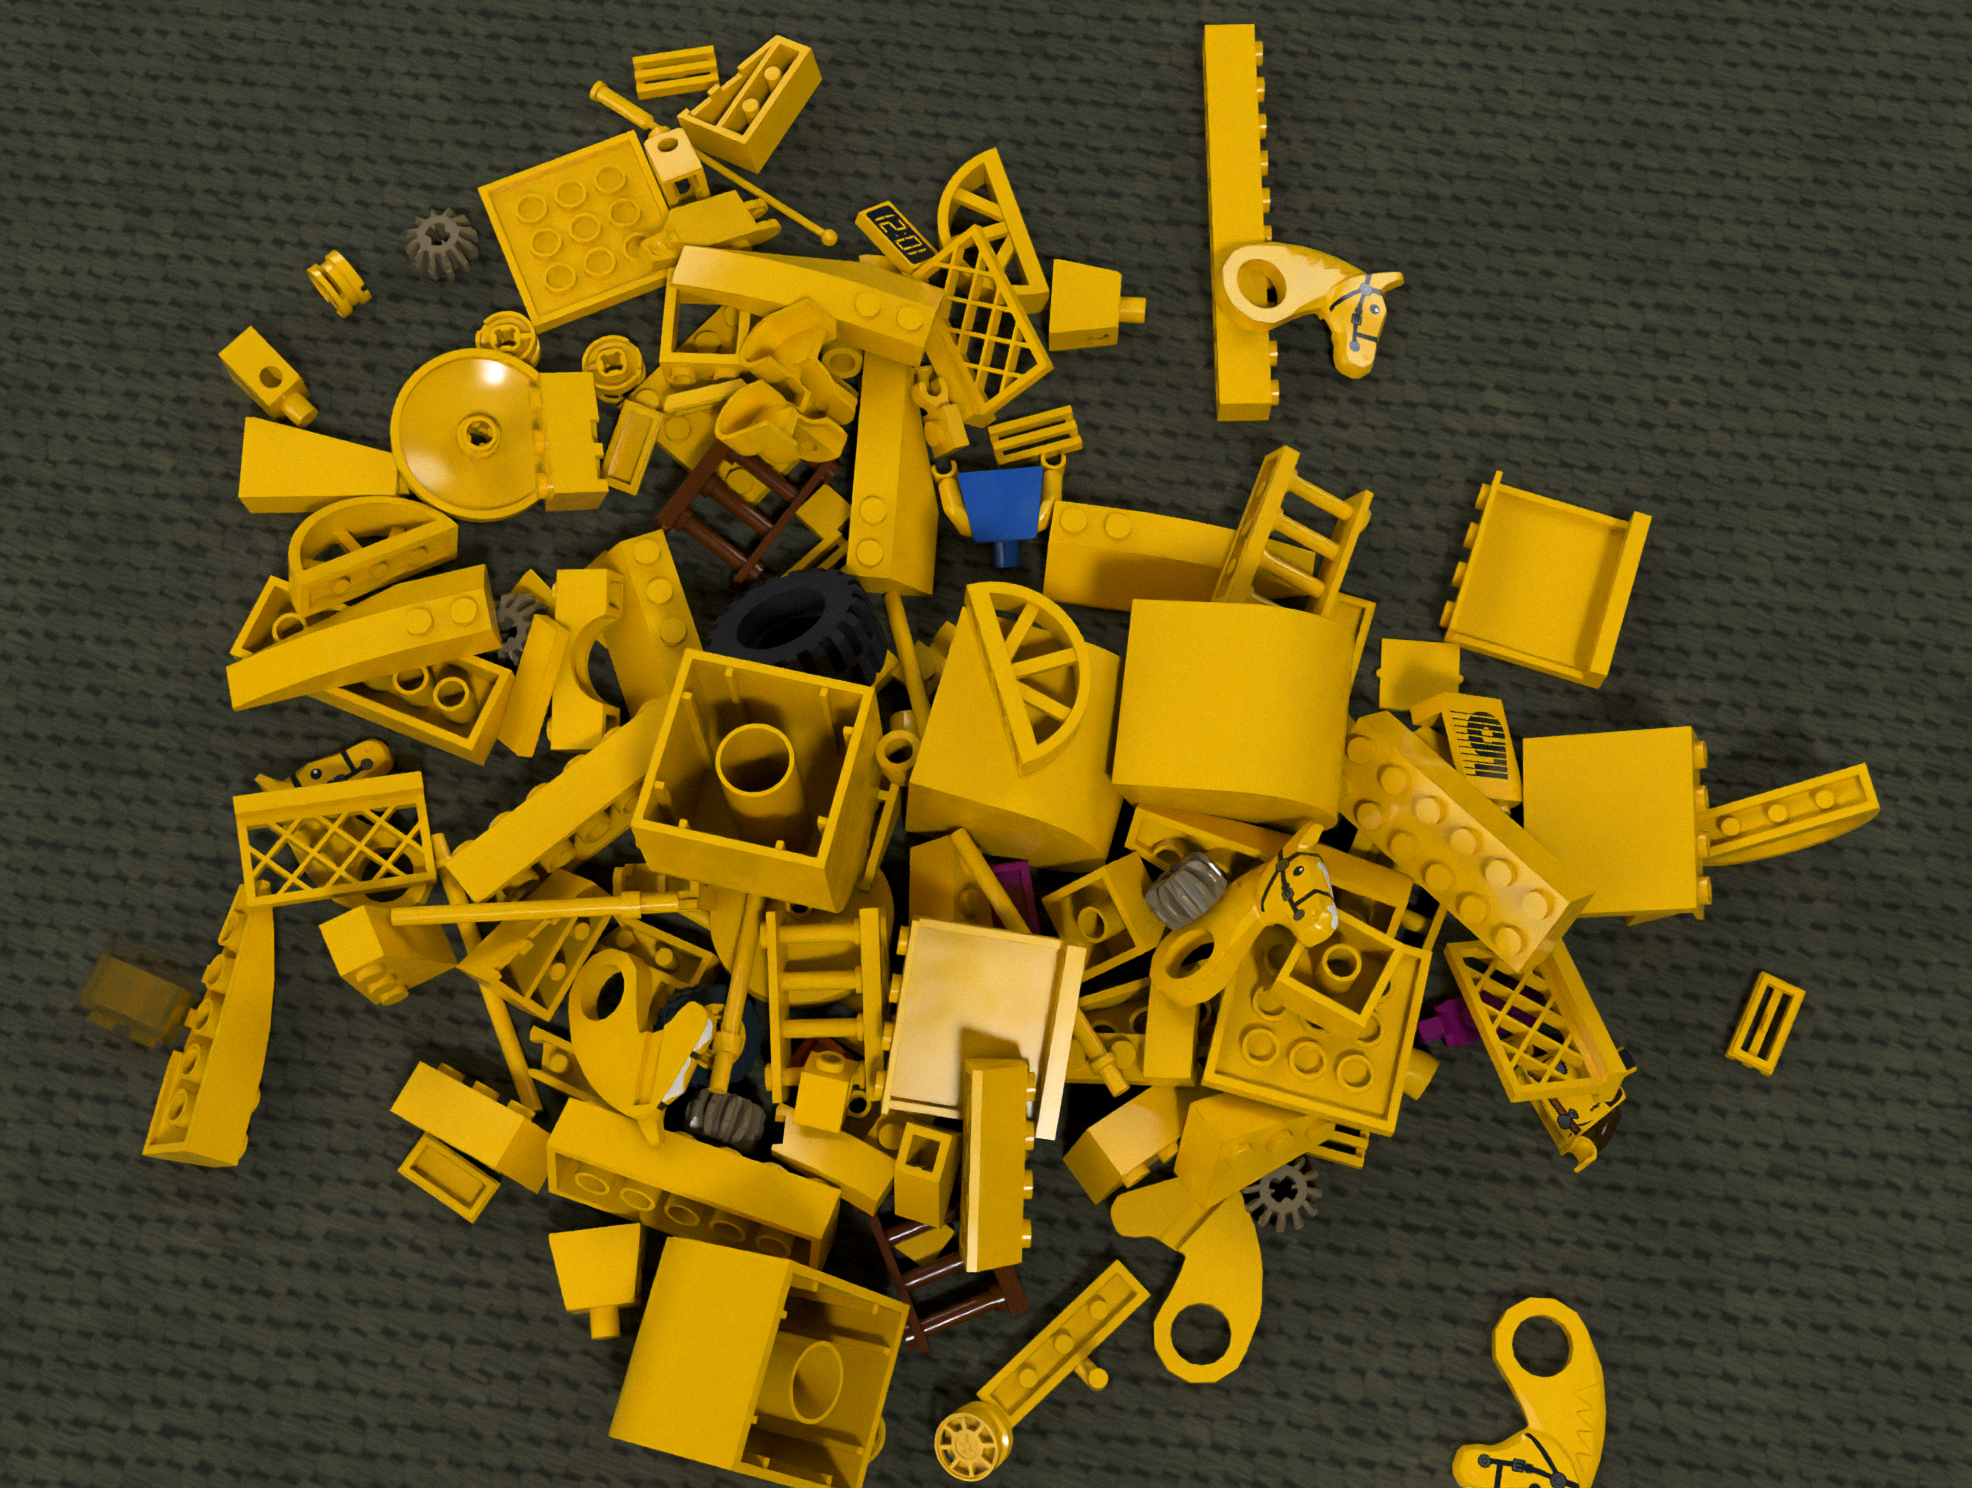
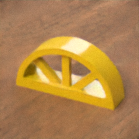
M995 147L966 162L948 182L938 208L939 248L941 251L960 236H950L951 224L960 205L999 221V223L983 227L982 229L989 242L1005 237V241L996 256L1004 271L1011 258L1013 259L1022 285H1012L1026 314L1049 311L1050 291ZM985 184L991 201L972 192ZM973 242L967 248L976 246L975 242ZM962 259L961 266L971 268V267ZM959 272L956 286L969 297L974 274ZM984 277L979 298L980 302L993 304L997 290V284L993 278Z
M356 497L323 507L300 524L290 541L288 551L289 593L296 612L303 619L457 559L459 525L433 507L399 497ZM367 536H389L385 540L364 548L354 539ZM335 544H338L346 553L327 562L313 560L322 551Z
M990 581L966 585L964 603L1020 778L1051 763L1066 749L1076 735L1087 707L1092 685V669L1088 648L1072 619L1061 607L1041 593L1024 586L1006 582ZM995 610L1020 614L1006 641H1004ZM1034 622L1046 629L1063 648L1061 651L1011 663ZM1071 665L1075 681L1074 706L1071 709L1023 684L1018 679ZM1025 704L1063 723L1051 737L1037 745Z
M1866 763L1711 808L1708 813L1701 814L1702 831H1708L1711 849L1710 859H1703V866L1735 865L1792 853L1829 841L1866 824L1880 812V806Z

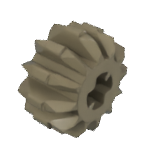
M449 207L442 215H438V212L431 208L430 218L426 220L416 216L415 223L417 228L407 230L409 244L406 245V251L410 260L414 261L417 271L422 275L429 272L431 278L436 282L441 278L443 272H446L448 278L453 281L456 276L454 270L460 268V270L469 273L470 265L468 261L477 260L479 254L476 247L479 244V237L476 230L472 228L469 219L464 214L456 217L455 212Z
M505 593L501 595L500 601H494L503 648L486 652L485 654L498 658V664L504 667H513L514 665L518 667L534 614L546 615L549 606H546L544 603H536V597L531 594L522 593L517 595L516 593Z
M1200 851L1192 852L1188 856L1182 857L1174 865H1170L1164 873L1160 874L1159 878L1150 885L1144 900L1150 906V911L1158 921L1164 923L1171 930H1177L1183 926L1190 925L1195 919L1202 917L1208 909L1214 907V903L1223 896L1228 882L1221 874L1222 870L1213 860L1211 861Z
M705 1088L696 1090L692 1100L688 1101L684 1113L686 1117L682 1126L686 1133L692 1135L700 1142L717 1148L729 1147L735 1149L740 1154L754 1152L757 1142L761 1141L765 1129L763 1125L766 1115L760 1105L752 1103L750 1099H745L731 1093L716 1094Z
M1297 1157L1292 1166L1286 1163L1255 1181L1254 1183L1256 1184H1250L1240 1190L1244 1196L1256 1197V1199L1249 1201L1244 1206L1246 1212L1253 1213L1259 1208L1263 1211L1256 1223L1258 1227L1263 1228L1268 1223L1270 1217L1275 1218V1232L1282 1234L1286 1227V1217H1288L1291 1226L1295 1230H1299L1304 1226L1300 1213L1311 1218L1317 1214L1318 1210L1307 1200L1320 1199L1322 1197V1190L1307 1187V1184L1312 1183L1319 1175L1316 1170H1311L1304 1175L1301 1174L1299 1170L1305 1163L1304 1157ZM1284 1181L1291 1186L1287 1193L1293 1194V1199L1285 1197L1281 1202H1277L1271 1197L1275 1190L1269 1189V1185L1271 1183L1274 1186H1278Z

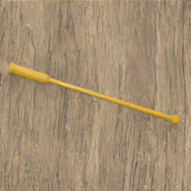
M597 81L590 91V98L595 102H601L643 130H653L660 126L654 122L651 114L608 88L606 83ZM693 147L701 162L756 197L763 198L767 204L821 237L824 245L833 246L836 244L838 236L834 230H824Z

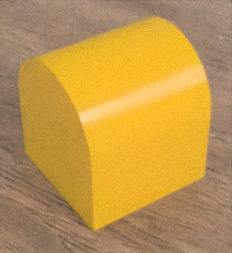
M1133 599L1111 784L1134 809H1136L1138 803L1196 812L1235 820L1289 835L1296 834L1309 821H1315L1324 827L1323 831L1335 827L1338 822L1355 643L1353 633L1345 626L1331 619L1284 607L1244 603Z
M962 607L909 780L905 831L938 839L952 834L960 828H965L975 845L982 850V853L1014 862L1028 860L1029 866L1041 869L1083 873L1092 872L1105 866L1124 797L1111 783L1126 659L1106 649L1085 642L1091 660L1092 685L1081 725L1071 743L1056 759L1045 767L1019 778L966 607ZM997 616L1004 641H1006L1016 621ZM1031 626L1011 663L1061 651L1063 648L1047 630ZM1071 665L1018 679L1023 684L1071 709L1073 708L1075 681ZM1025 704L1037 745L1051 737L1063 723Z
M686 648L630 824V828L648 868L652 872L840 913L845 908L853 892L863 863L880 787L882 770L878 765L875 751L878 742L883 737L875 688Z
M667 1237L608 1436L793 1488H862L910 1305L789 1259L686 1238Z

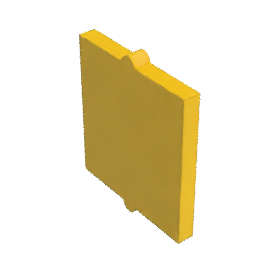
M1382 638L1380 669L1375 674L1380 679L1378 709L1410 712L1409 707L1444 691L1459 693V685L1464 680L1463 676L1459 674L1460 645Z

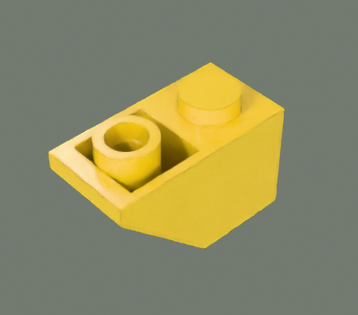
M926 1121L906 1123L894 1167L895 1215L939 1229L942 1228L962 1157V1132Z

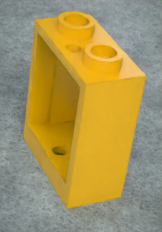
M668 268L659 363L665 381L689 386L696 382L719 384L742 378L746 384H750L752 373L740 364L739 357L746 337L756 326L757 315L740 310L736 354L676 352L680 304H724L670 287L676 268Z

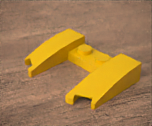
M613 915L619 926L596 942L591 952L596 954L606 949L614 948L643 959L652 974V1002L648 1013L647 1025L648 1031L653 1032V1025H656L658 1019L657 1014L660 1008L666 1005V1000L671 995L678 994L679 990L684 987L714 984L723 966L718 957L707 950L637 919L623 920L622 915ZM533 1025L530 1031V1041L533 1043H543L542 1070L528 1069V1075L531 1078L571 1098L583 1102L595 1101L605 1106L609 1111L624 1115L605 1102L593 1089L580 1067L570 1042Z
M1195 965L1191 972L1180 967L1177 979L1188 977L1199 971L1201 967ZM1151 980L1146 1034H1096L1108 1053L1112 1051L1115 1053L1119 1060L1116 1066L1129 1085L1196 1087L1201 1003L1190 1007L1172 1004L1156 989ZM1072 1034L1064 1083L1105 1084L1100 1075L1094 1076L1089 1066L1092 1062L1075 1035Z
M891 1014L892 1022H894L895 1015ZM831 1037L865 1057L864 1041H858L857 1037ZM780 1103L776 1108L775 1121L785 1122L783 1144H772L771 1155L808 1178H820L829 1182L832 1187L841 1190V1198L869 1215L874 1216L894 1186V1167L906 1123L926 1121L934 1124L939 1116L920 1113L914 1115L912 1112L889 1109L888 1114L881 1113L864 1140L861 1141L842 1130L840 1133L792 1123L795 1109Z

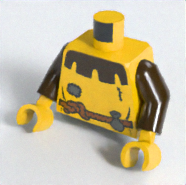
M1513 1034L1501 1041L1519 1049L1524 1039ZM1543 1034L1562 1045L1565 1041L1563 1035ZM1531 1043L1524 1052L1547 1066H1550L1555 1056ZM1623 1046L1617 1048L1616 1050L1627 1070L1625 1075L1627 1077L1636 1072V1064L1630 1053ZM1560 1060L1555 1069L1571 1079L1583 1078L1579 1069L1563 1060ZM1521 1066L1514 1070L1520 1085L1536 1084L1542 1080L1541 1077ZM1620 1086L1613 1101L1595 1103L1591 1094L1530 1102L1559 1148L1560 1155L1563 1156L1567 1152L1575 1155L1578 1160V1166L1573 1170L1579 1173L1595 1161L1597 1154L1608 1145L1621 1119V1110L1618 1105L1626 1099V1095Z

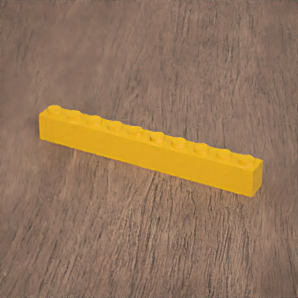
M1254 24L1204 25L1202 57L1217 421L1269 420L1271 406H1278L1279 381L1278 379L1271 380L1270 366H1277V341L1269 340V331L1263 333L1245 330L1227 318L1215 298L1214 286L1216 273L1233 251L1246 245L1272 242L1271 225H1264L1263 213H1269L1270 189L1262 188V176L1268 175V151L1260 150V139H1266V113L1259 114L1258 103H1264L1265 81L1264 77H1257L1256 68L1263 64V42L1255 41ZM1253 269L1238 271V287L1246 300L1260 308L1275 307L1274 301L1267 302V289H1273V284L1268 277Z

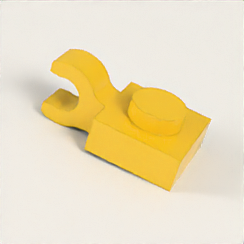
M943 377L937 378L930 383L933 396L927 392L924 381L918 382L911 387V395L914 402L928 413L922 417L924 435L927 443L931 446L934 459L951 455L970 445L958 404H950L948 385Z
M948 621L939 629L930 647H927L919 640L914 645L929 702L937 692L956 629ZM900 665L891 675L895 681L907 689Z

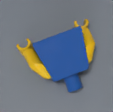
M1042 453L1040 465L1037 467L959 473L956 462L950 460L952 470L944 475L937 473L935 465L931 466L934 483L939 490L944 513L959 533L965 537H972L974 543L992 542L994 568L1021 566L1019 540L1037 538V532L1047 529L1052 522L1055 500L1062 501L1063 475L1067 460L1064 454H1061L1060 464L1055 466L1049 465L1045 461L1046 453Z

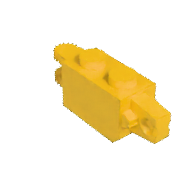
M732 190L670 209L663 230L641 241L638 253L649 271L676 268L684 245L752 252L753 246L764 243L778 235L781 231V226L774 218L756 223L755 220L762 217L768 211L769 207L764 199L756 198L755 200L743 202L736 190Z

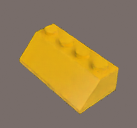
M663 529L619 542L587 568L609 569L624 575L623 620L609 626L603 631V635L631 720L636 716L638 709L647 701L653 698L659 699L665 693L671 696L686 648L703 651Z
M965 1058L959 1254L966 1272H980L1022 1263V1248L1031 1247V1219H1023L1024 1199H1032L1033 1173L1032 1170H1025V1150H1033L1034 1122L1026 1121L1027 1101H1035L1036 1076L1035 1072H1028V1065L1023 1059Z

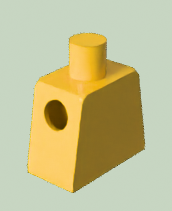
M659 126L649 133L644 147L653 175L669 212L670 209L711 197L702 164L684 129L676 128L671 130L667 126ZM687 178L690 183V189L686 193L680 194L675 182Z
M1054 259L1049 323V351L1117 345L1119 322L1144 324L1146 298L1120 296L1122 274L1118 271Z
M252 326L248 327L218 354L232 380L277 423L288 417L299 429H302L309 425L317 416L318 410L307 400L310 394L302 378Z
M641 1223L549 1234V1243L566 1310L572 1314L590 1313L592 1340L620 1337L619 1309L641 1306L647 1229Z

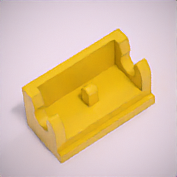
M647 863L625 864V867H615L613 897L621 896V891L641 890V895L679 893V912L715 911V886L655 873L648 868Z

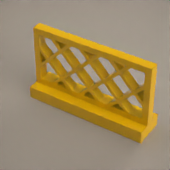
M973 224L912 274L902 272L900 275L930 284L928 278L939 269L949 270L944 288L945 294L925 352L938 378L943 377L948 385V398L951 404H958L963 424L985 428L997 420L994 415L995 412L1053 370L1054 366L982 227ZM973 242H975L979 249L975 269L961 266L964 251ZM959 272L974 274L968 299L954 296ZM984 277L993 278L997 284L993 304L979 301ZM952 302L966 304L961 329L952 328L948 320ZM977 307L992 310L986 334L972 332ZM1002 312L1011 313L1016 321L1011 340L997 337ZM970 337L985 340L979 365L970 363L966 355ZM995 342L1010 345L1004 370L990 367ZM1021 348L1030 349L1037 362V365L1025 374L1015 373ZM988 372L1003 375L999 393L989 400L984 391Z
M421 771L233 796L248 911L437 883ZM416 807L418 823L407 836L387 823L396 810ZM385 811L381 817L374 814L376 812ZM363 815L375 823L361 842H358L340 829L350 816ZM338 818L334 824L327 820ZM316 821L328 830L313 849L293 836L304 822ZM290 825V827L287 830H284L280 826ZM269 828L281 836V838L265 856L250 846L248 830ZM381 828L402 842L387 861L367 848ZM419 832L422 846L413 841ZM334 835L355 848L340 868L320 855V852ZM287 842L308 855L293 874H290L272 861ZM409 847L424 857L426 872L406 875L393 866V864L405 849ZM361 853L381 866V869L372 880L359 882L346 873ZM251 856L260 861L254 870ZM315 860L333 872L334 875L324 887L312 889L299 880V878ZM266 867L287 880L277 894L256 897L255 881ZM387 872L395 876L383 878ZM340 879H343L348 883L336 885ZM293 885L300 889V891L289 892Z
M1562 938L1543 963L1520 973H1516L1481 940L1446 944L1443 951L1511 1103L1591 1094L1595 1103L1613 1101L1627 1070ZM1474 957L1486 963L1489 967L1483 975L1465 965L1463 958ZM1495 969L1519 981L1514 991L1490 978ZM1525 985L1544 995L1547 1002L1545 1007L1520 994ZM1482 989L1507 1002L1501 1012L1482 1002L1479 995ZM1512 1006L1537 1018L1532 1028L1507 1015ZM1543 1022L1561 1031L1565 1040L1563 1045L1538 1032ZM1499 1026L1524 1039L1519 1049L1499 1039L1496 1033ZM1530 1043L1555 1056L1550 1066L1524 1053ZM1560 1060H1563L1579 1069L1583 1078L1571 1079L1555 1069ZM1516 1065H1519L1541 1077L1542 1080L1536 1084L1520 1085L1514 1068Z

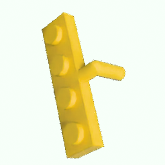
M1117 1259L981 1388L976 1395L982 1402L989 1403L998 1408L1005 1415L1011 1429H1013L1073 1370L1093 1391L1103 1390L1107 1385L1108 1375L1105 1370L1098 1368L1088 1356L1134 1313L1151 1294Z

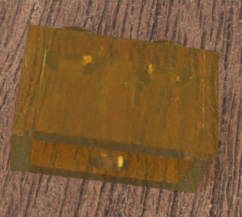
M103 953L76 1004L90 1011L87 1020L105 1029L113 1031L116 1024H119L131 1030L127 1038L143 1046L154 1049L156 1043L159 1042L172 1048L185 1023L190 1008L194 1007L198 997L182 987Z

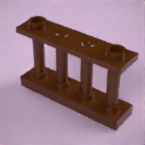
M717 438L655 517L651 528L655 531L663 529L665 537L672 528L678 532L683 529L738 571L728 586L736 591L742 582L749 586L752 585L766 566L759 561L817 484L822 481L828 485L843 465L836 459L820 463L800 459L816 471L800 491L755 455L742 456ZM725 460L731 465L734 462L790 504L776 524L719 482L721 477L716 472ZM699 494L705 499L708 496L713 498L764 538L750 558L693 516L695 511L689 506Z
M962 1157L956 1175V1182L959 1186L960 1191ZM894 1186L886 1197L894 1194ZM961 1192L952 1195L954 1200L949 1202L943 1225L960 1218ZM853 1205L856 1214L864 1212ZM877 1212L874 1216L866 1213L900 1301L910 1305L908 1319L906 1320L903 1332L909 1350L919 1347L923 1357L930 1355L932 1351L926 1339L927 1337L998 1308L999 1312L1008 1309L1012 1320L1030 1312L1029 1304L1013 1265L992 1269L997 1282L989 1285L990 1290L919 1319L908 1292L965 1269L959 1250L901 1274L891 1247L931 1231L936 1227L907 1219L883 1229Z

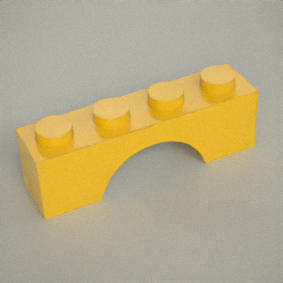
M609 569L557 570L556 582L551 590L552 604L555 608V621L570 631V637L551 696L552 716L547 721V736L551 742V750L565 753H589L600 744V740L605 733L614 727L620 726V708L607 703L597 694L590 681L588 660L591 648L598 636L609 626L623 620L624 575Z

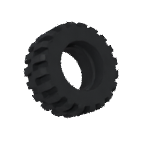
M822 567L811 568L808 572H803L802 570L789 572L788 576L782 578L776 576L767 580V584L756 589L754 587L744 593V598L738 602L734 601L726 608V614L717 618L713 624L712 632H709L705 652L870 687L875 682L876 673H881L888 649V640L860 582L840 570L831 568L827 571Z

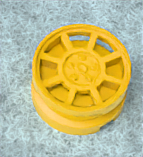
M332 250L325 256L326 261L320 266L314 264L306 272L327 302L330 301L338 310L337 313L345 319L353 313V307L356 304L364 305L372 299V296L368 290L363 291L361 289L365 283L346 259L336 250Z
M501 311L490 315L483 321L484 325L480 331H477L475 337L477 348L501 351L524 361L533 368L536 367L541 356V345L532 323L524 315L513 311Z
M609 335L601 337L591 343L583 355L582 370L583 372H593L596 397L604 402L622 403L630 395L623 396L624 393L632 388L636 389L646 380V368L638 347L634 346L628 338L623 336ZM605 395H618L619 398H610Z
M982 1401L966 1403L945 1418L938 1426L934 1439L935 1452L942 1467L953 1477L971 1482L985 1478L1002 1464L1009 1456L1013 1445L1012 1429L1005 1415L995 1406ZM945 1430V1443H942V1434ZM944 1450H947L950 1458L953 1460L952 1463L946 1458Z

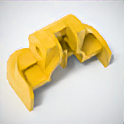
M810 298L794 303L763 318L746 337L739 357L740 364L760 380L742 387L729 398L716 420V438L742 456H754L760 453L772 463L778 464L789 463L797 459L820 463L839 458L848 434L840 425H846L854 419L858 399L837 384L826 367L818 360L821 347L839 340L837 320ZM784 381L795 394L793 402L786 401L769 384Z

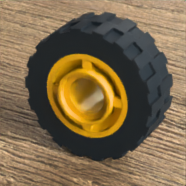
M719 984L694 985V987L680 989L678 994L671 995L666 1000V1005L660 1008L657 1014V1023L653 1025V1032L664 1029V1025L670 1022L682 1007L688 1002L694 1001L712 1011L716 1019V1032H720L729 989L726 985ZM746 998L739 1036L743 1038L738 1059L733 1060L729 1084L738 1083L743 1079V1075L746 1072L751 1071L754 1067L753 1062L756 1057H759L761 1050L759 1048L760 1039H762V1030L759 1027L760 1018L758 1013H755L753 1010V1004L748 998ZM713 1040L698 1062L688 1087L708 1088L715 1057L711 1054Z

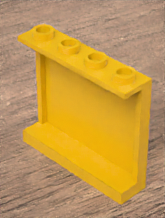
M1496 470L1490 485L1482 483L1476 500L1475 509L1482 510L1478 524L1470 522L1463 543L1464 548L1471 549L1467 563L1458 562L1451 586L1459 588L1455 602L1447 600L1442 612L1439 626L1447 628L1443 642L1459 644L1461 648L1599 689L1608 675L1652 516L1634 511L1629 522L1500 484L1503 472Z
M1692 726L1523 739L1524 830L1596 892L1577 918L1693 913L1697 920H1704V905H1711L1712 887L1710 877L1703 876V859H1710L1711 849L1709 833L1707 830L1702 831L1701 814L1709 812V796L1707 786H1700V769L1707 768L1708 756L1706 742L1699 741Z
M912 915L910 927L903 925L900 927L896 954L905 955L902 974L893 973L888 1002L897 1003L894 1022L885 1021L881 1042V1050L889 1051L887 1069H877L873 1090V1098L881 1099V1113L888 1114L889 1109L963 1120L965 1058L1023 1059L1028 1065V1072H1035L1036 1076L1035 1101H1027L1026 1121L1034 1122L1036 1138L1055 1140L1087 951L1085 944L1081 941Z

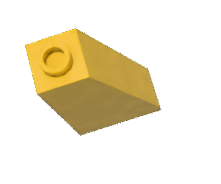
M245 417L238 497L250 513L316 512L330 504L356 497L391 496L406 499V497L413 496V492L402 479L394 462L393 455L390 452L257 417Z

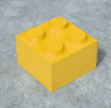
M1137 851L1113 861L1041 898L1059 937L1081 941L1087 947L1082 983L1159 946L1160 942L1172 931L1164 923L1158 921L1150 911V906L1144 900L1146 892L1153 882Z
M1336 907L1338 925L1333 934L1327 940L1313 947H1305L1297 940L1267 997L1354 1045L1373 1013L1407 945Z

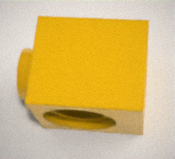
M811 1051L801 1072L792 1123L840 1133L849 1111L858 1062L846 1059L843 1055L833 1051H822L820 1053Z

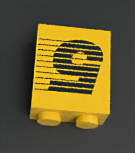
M1444 691L1409 707L1413 725L1446 729L1456 771L1509 816L1511 808L1523 804V784L1501 699Z

